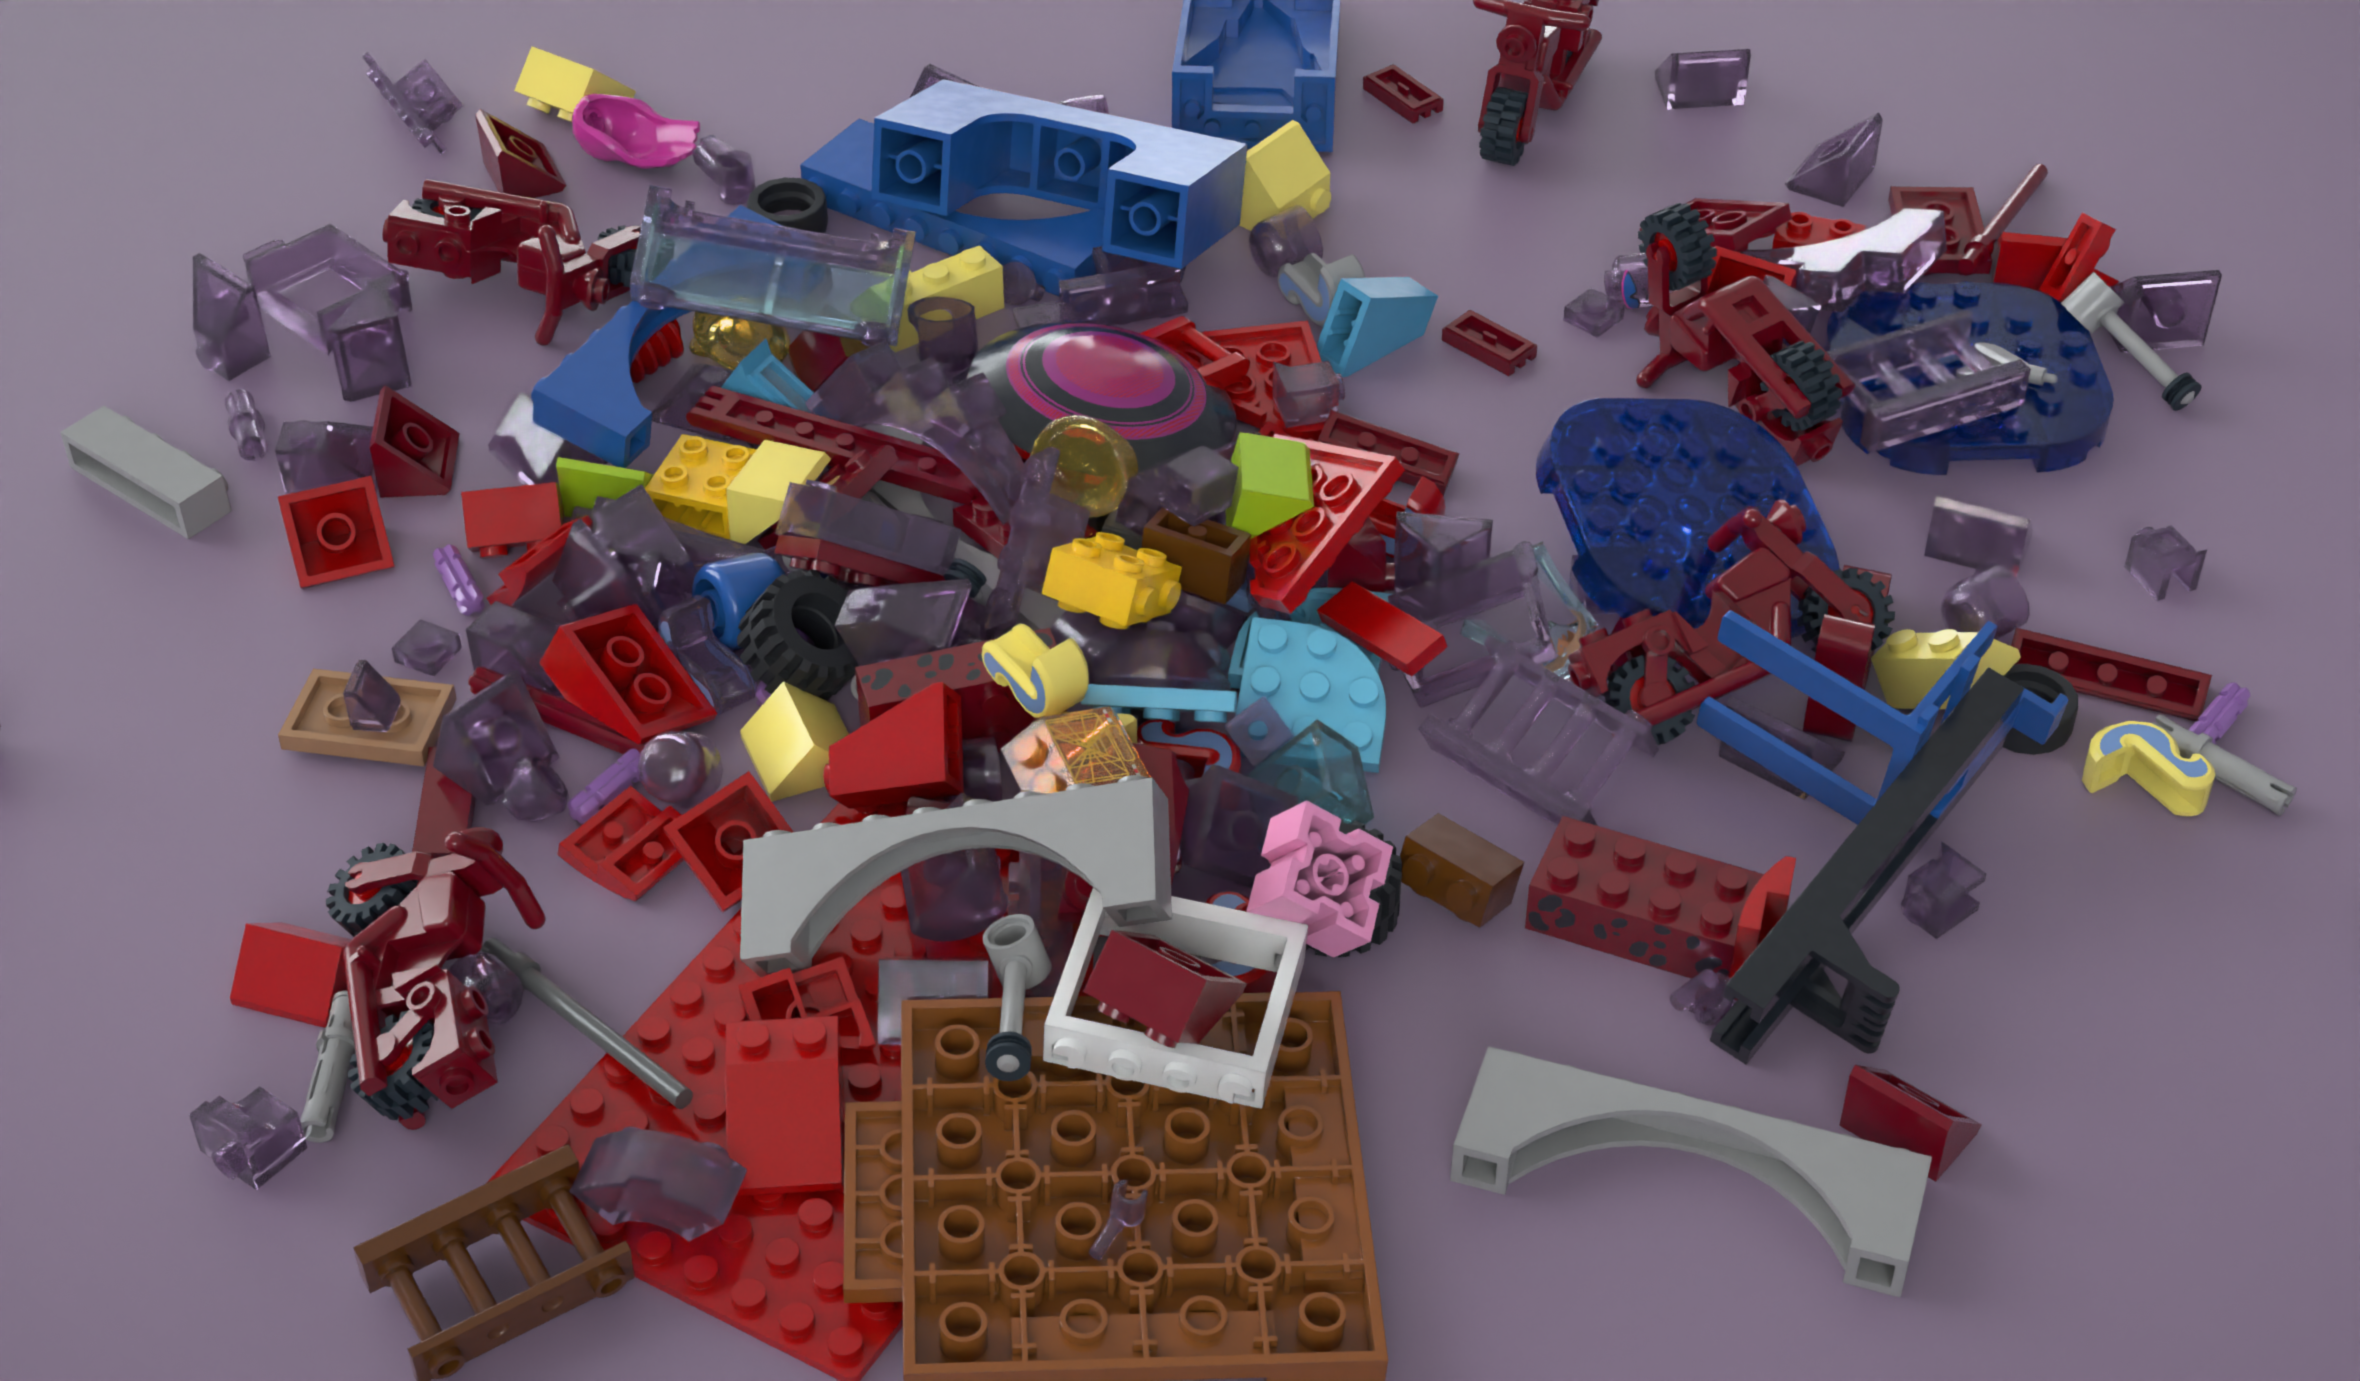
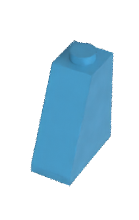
M1410 277L1341 278L1316 345L1322 364L1341 377H1348L1421 337L1425 333L1438 295Z

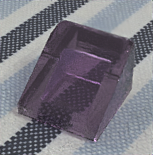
M359 660L356 663L343 692L350 725L353 730L387 732L400 706V696L367 660Z

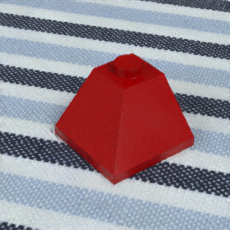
M750 771L663 827L666 836L722 913L742 901L744 840L763 837L766 832L773 830H784L793 833L791 827Z

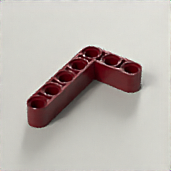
M1844 564L1843 571L1848 568H1858L1857 574H1862L1865 571L1873 574L1870 581L1875 584L1881 580L1886 588L1881 590V593L1884 597L1888 596L1892 574ZM1824 614L1814 660L1865 690L1872 663L1871 657L1875 651L1870 652L1875 624ZM1808 696L1802 731L1852 742L1856 725Z

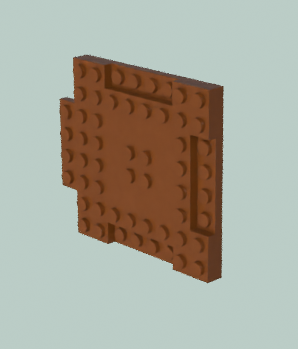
M1341 991L1295 992L1262 1109L1238 1103L1231 1104L1224 1100L1187 1092H1175L1169 1088L1133 1080H1120L1110 1075L1078 1068H1068V1066L1043 1061L1044 1024L1054 997L1025 998L1022 1035L1029 1040L1032 1047L1031 1067L1029 1072L1019 1080L1002 1081L993 1077L987 1071L985 1065L988 1041L998 1034L1000 1030L1002 998L901 1000L902 1101L845 1102L843 1290L844 1303L903 1302V1381H1171L1264 1378V1381H1385L1388 1353ZM1242 993L1201 1040L1199 1045L1253 1056L1271 993ZM1092 996L1077 997L1071 1017L1145 1033L1147 1026L1131 1017L1128 1023H1124L1100 1012L1097 1009L1100 1001Z

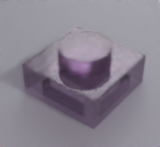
M1590 288L1564 307L1563 320L1598 338L1624 319L1625 305L1602 292Z
M420 619L391 649L395 663L434 677L462 649L460 633Z

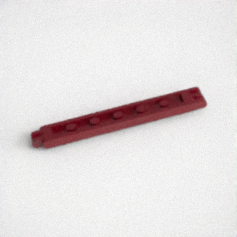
M711 386L704 396L697 401L695 407H692L686 414L688 423L694 427L756 445H761L764 440L825 452L831 458L827 465L834 467L840 464L843 469H845V464L862 450L866 449L872 454L888 445L899 460L879 480L967 505L979 497L993 499L1005 484L1004 478L999 473L993 472L991 467L984 462L717 386Z

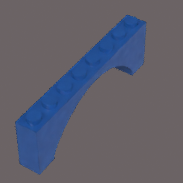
M860 118L800 164L801 178L812 181L823 189L827 208L951 256L957 255L966 249L981 246L1003 266L1004 276L1074 303L1080 300L1126 258L1125 256L1102 251L1105 210L1097 208L1067 216L1016 220L980 217L958 211L944 216L871 199L874 123Z
M739 205L727 217L720 218L714 229L704 238L697 239L692 244L690 250L678 261H672L659 278L653 283L646 284L631 303L620 307L613 319L604 327L593 331L587 342L576 352L566 355L560 366L549 376L538 380L531 393L533 423L616 467H628L650 446L652 412L642 406L630 376L632 363L648 339L663 326L678 317L722 302L742 299L781 298L792 299L801 303L824 281L827 248Z

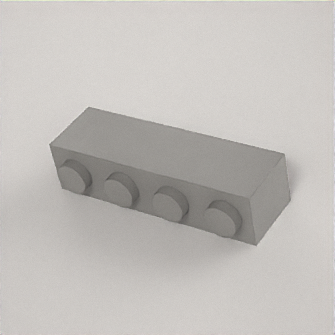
M102 406L60 432L72 469L187 539H190L232 511L227 495L229 490L228 483L217 469H210L195 460L188 452L178 450L165 442L158 434L146 431L136 425L129 417L121 416L106 406Z

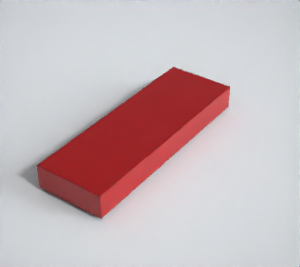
M1353 581L1317 609L1323 623L1411 677L1448 647L1443 634Z

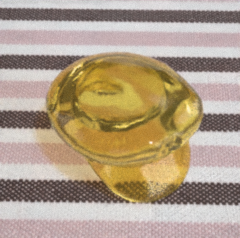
M742 299L712 304L695 310L692 321L694 337L689 343V350L692 354L710 358L721 366L735 370L738 364L766 338L771 353L781 363L786 358L790 345V338L786 328L776 316L754 302Z
M1069 415L1052 421L1039 434L1030 453L1031 474L1042 494L1055 505L1079 516L1099 517L1115 511L1126 502L1128 495L1131 494V490L1137 482L1138 460L1132 446L1114 429L1092 417Z

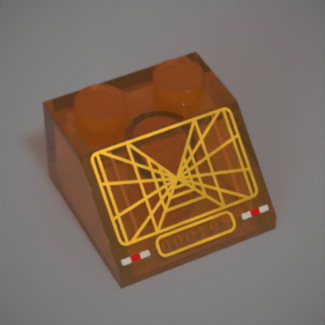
M1110 706L1042 716L1001 748L1022 792L1035 791L1043 794L1066 791V788L1070 785L1079 783L1092 784L1094 786L1117 783L1120 778L1131 775L1151 778L1116 711Z

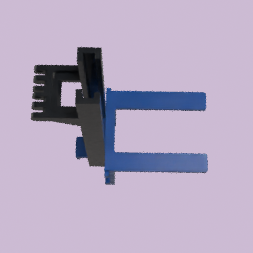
M1729 610L1723 616L1717 637L1720 643L1893 748V753L1878 798L1876 799L1715 699L1708 696L1700 705L1696 721L1700 728L1857 824V827L1726 984L1723 997L1731 1002L1735 998L1738 1000L1713 1029L1710 1042L1745 1065L1793 1007L1862 1052L1871 1054L1878 1050L1900 987L1896 981L1870 965L1851 934L2002 749L2005 738L2012 727L2034 741L2045 744L2059 726L2068 703L2067 696L2060 693L2051 704L1989 667L1971 687L1980 659L1990 648L1998 625L1993 622L1987 621L1911 714L1905 715L1734 611ZM1950 696L1941 724L1930 737L1939 708ZM1826 966L1848 980L1842 999L1824 971Z

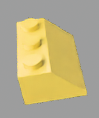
M976 246L869 289L850 303V310L896 353L1005 308L1003 266L981 246Z

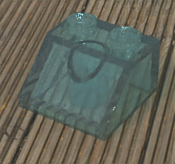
M1318 719L1245 776L1258 847L1261 850L1263 849L1270 818L1306 800L1344 819L1343 823L1353 824L1354 821L1367 824L1374 818L1358 746Z

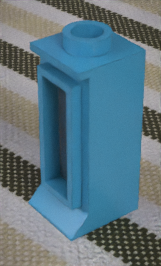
M766 338L738 364L721 387L840 421L844 416L841 412L837 415L771 353Z

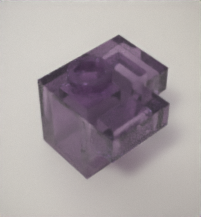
M260 1086L238 1102L230 1103L221 1096H218L211 1103L205 1101L189 1114L200 1151L209 1156L216 1167L227 1178L234 1180L238 1177L255 1190H258L308 1148L298 1112Z

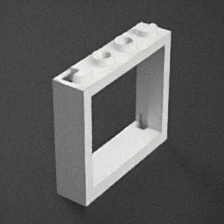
M1093 888L1044 1024L1043 1061L1068 1066V1068H1078L1110 1075L1120 1080H1133L1169 1088L1175 1092H1187L1224 1100L1231 1104L1238 1103L1262 1109L1303 968L1308 925L1171 896L1172 920L1119 927L1102 908V895ZM1111 930L1151 934L1190 954L1277 972L1253 1056L1195 1043H1177L1176 1048H1170L1148 1038L1144 1032L1071 1017L1099 934L1109 936Z

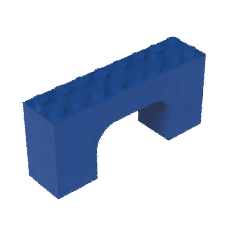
M943 79L874 118L871 199L948 216L977 197L1000 193L1025 195L1089 210L1097 208L1105 210L1103 252L1182 269L1240 225L1247 144Z

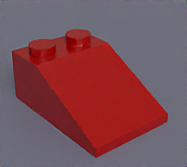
M637 604L561 625L539 662L568 702L638 745L714 720L718 714Z
M838 1016L726 1022L725 1097L728 1196L843 1190V1057Z

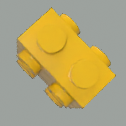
M682 434L644 488L649 525L730 543L726 489L757 449Z
M1098 532L1096 537L1088 539L1075 538L1072 543L1052 548L1041 594L1058 600L1057 605L1066 611L1074 613H1085L1087 611L1100 616L1099 622L1105 626L1115 629H1127L1129 625L1139 622H1150L1152 618L1171 613L1181 594L1179 578L1182 567L1166 561L1167 556L1160 551L1149 548H1139L1136 550L1125 546V540L1120 536Z

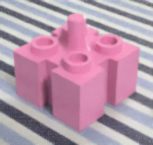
M1306 800L1270 818L1261 856L1268 859L1271 866L1256 874L1246 912L1307 924L1306 944L1334 958L1371 942L1380 903L1370 899L1369 895L1371 890L1385 884L1393 846L1359 828L1348 834L1340 832L1341 818Z

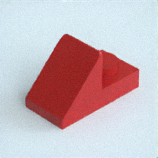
M2082 212L2039 290L2062 302L2093 272L2109 287L2119 283L2117 279L2095 268L2099 259L2109 249L2110 239L2116 229Z

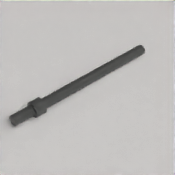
M490 938L483 944L482 954L502 969L503 978L518 990H528L676 1108L683 1109L690 1104L693 1092L544 976L541 973L539 964L523 952L515 953L497 938Z

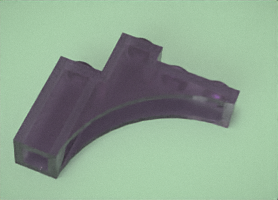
M1903 208L1899 213L1876 226L1839 239L1800 247L1745 250L1740 253L1797 270L1794 300L1802 301L1803 309L1843 312L1864 290L1906 293L1947 251L1944 211Z

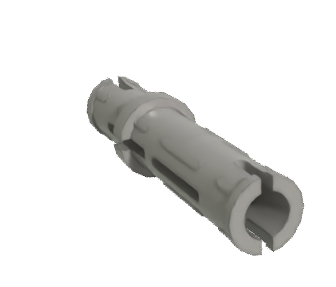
M2163 714L2156 717L2155 721L2158 722V725L2152 722V724L2166 730L2176 740L2182 758L2189 759L2192 754H2201L2214 767L2216 780L2265 806L2278 816L2285 812L2283 806L2288 808L2296 794V787L2273 777L2260 768L2220 748L2211 742L2213 737L2203 732L2197 735L2166 718Z
M340 991L334 995L325 1030L320 1031L316 1042V1048L319 1052L318 1060L313 1071L304 1111L297 1127L298 1134L300 1136L306 1134L305 1139L308 1141L322 1143L332 1139L338 1110L341 1106L348 1079V1070L351 1065L349 1062L352 1054H356L348 991Z

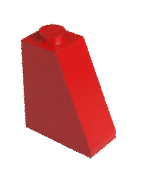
M944 682L932 683L829 746V764L825 765L823 772L824 784L829 796L845 807L852 809L906 802L912 796L937 798L964 794L961 695Z

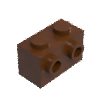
M1164 505L1144 526L1141 548L1160 551L1167 556L1166 561L1182 567L1179 578L1181 590L1198 595L1206 601L1226 605L1245 583L1251 534Z
M1437 813L1405 836L1400 853L1402 861L1401 882L1412 888L1416 894L1433 900L1453 912L1459 919L1480 928L1512 903L1525 862Z

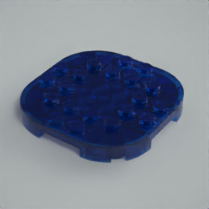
M1962 281L1944 284L1920 282L1906 285H1887L1866 289L1848 297L1833 310L1828 319L1823 349L1855 383L1854 390L1840 399L1842 402V428L1850 440L1866 454H1869L1874 448L1881 456L1891 459L1890 466L1920 474L1947 475L1950 461L2032 459L2037 473L2051 472L2069 468L2085 461L2088 451L2095 446L2100 448L2104 442L2114 402L2111 384L2089 330L2060 301L2049 295L2030 288L2005 283ZM1981 342L1997 345L2030 365L2047 368V373L2057 376V382H2044L2042 386L2027 383L2024 380L2019 382L1977 383L1958 378L1956 372L1958 369L1970 365H1991L1979 358L1974 352L1975 344Z
M1596 398L1586 400L1571 406L1558 418L1539 450L1536 460L1537 484L1541 494L1554 495L1579 557L1571 568L1573 574L1589 598L1606 614L1611 607L1624 619L1650 608L1653 616L1671 610L1672 612L1676 611L1694 629L1700 627L1706 621L1711 609V600L1705 593L1706 586L1752 552L1745 546L1742 536H1739L1722 552L1714 553L1710 551L1707 545L1709 537L1729 519L1748 506L1757 507L1766 518L1775 501L1780 499L1785 500L1789 505H1796L1805 519L1806 531L1802 532V542L1797 547L1803 553L1808 551L1816 555L1832 571L1840 569L1833 542L1792 457L1781 443L1762 426L1745 415L1725 406L1692 399ZM1792 594L1790 603L1791 639L1806 631L1805 626L1798 627L1797 618L1802 616L1803 611L1797 610L1799 601Z

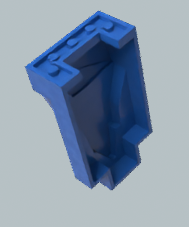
M1183 0L1172 69V128L1247 144V149H1251L1291 120H1294L1301 125L1317 152H1333L1341 0Z

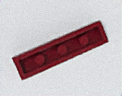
M2017 627L2011 644L2012 647L2019 650L2021 656L2014 665H2037L2055 671L2067 679L2078 693L2196 722L2199 721L2198 718L2203 712L2212 678L2210 674Z

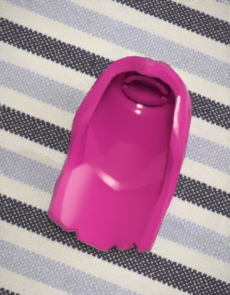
M590 94L580 99L572 115L573 134L581 148L592 157L603 161H621L640 169L670 167L694 154L697 149L694 143L697 141V133L700 131L699 121L665 118L639 99L615 95Z

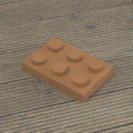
M313 668L278 734L281 749L425 766L429 747L435 746L457 700L455 688L452 684Z

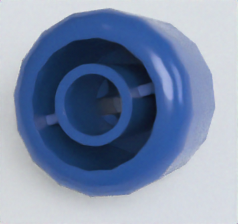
M749 553L707 563L695 574L692 585L694 616L701 633L710 645L713 646L703 618L704 602L711 604L714 622L710 621V628L715 639L728 651L743 649L737 643V636L742 632L738 628L740 621L745 616V612L776 578L782 574L786 576L778 561L766 553Z

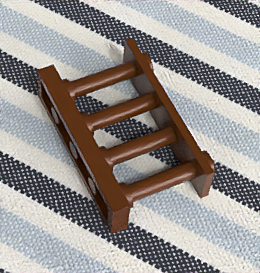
M569 1144L353 1247L360 1276L368 1291L372 1293L385 1286L391 1287L420 1340V1343L407 1348L414 1377L417 1381H430L432 1379L449 1377L459 1371L464 1363L596 1297L604 1298L611 1296L622 1289L626 1282L634 1279L631 1249L627 1242L624 1241L605 1251L573 1197L574 1194L583 1191L579 1161ZM545 1208L554 1210L583 1262L553 1277L549 1274L520 1223L521 1220ZM492 1234H500L530 1287L498 1304L467 1250L469 1245ZM438 1260H446L475 1313L474 1316L444 1331L413 1277L414 1272Z

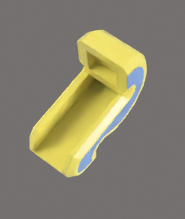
M1018 624L1001 637L984 643L982 647L983 663L993 680L1004 687L1009 685L1016 700L1033 717L1040 720L1051 719L1084 699L1088 690L1089 672L1083 652L1074 639L1069 638L1049 649L1029 626Z
M2125 721L2107 726L2094 735L2090 741L2082 776V782L2090 793H2094L2117 782L2121 776L2128 774L2174 815L2195 816L2202 813L2208 803L2215 779V769L2201 754H2192L2189 759L2182 758L2176 740L2166 730L2148 722Z

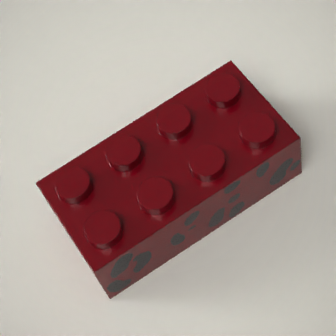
M1050 628L1034 631L1049 649L1057 646ZM990 640L855 667L861 727L932 683L944 682L961 695L963 761L1018 750L1019 734L1042 720L1033 717L1025 711L1016 700L1009 685L1004 687L997 684L986 670L981 654L984 643Z
M1562 816L1529 884L1525 929L1725 989L1726 984L1729 982L1737 929L1742 910L1753 888L1764 874Z

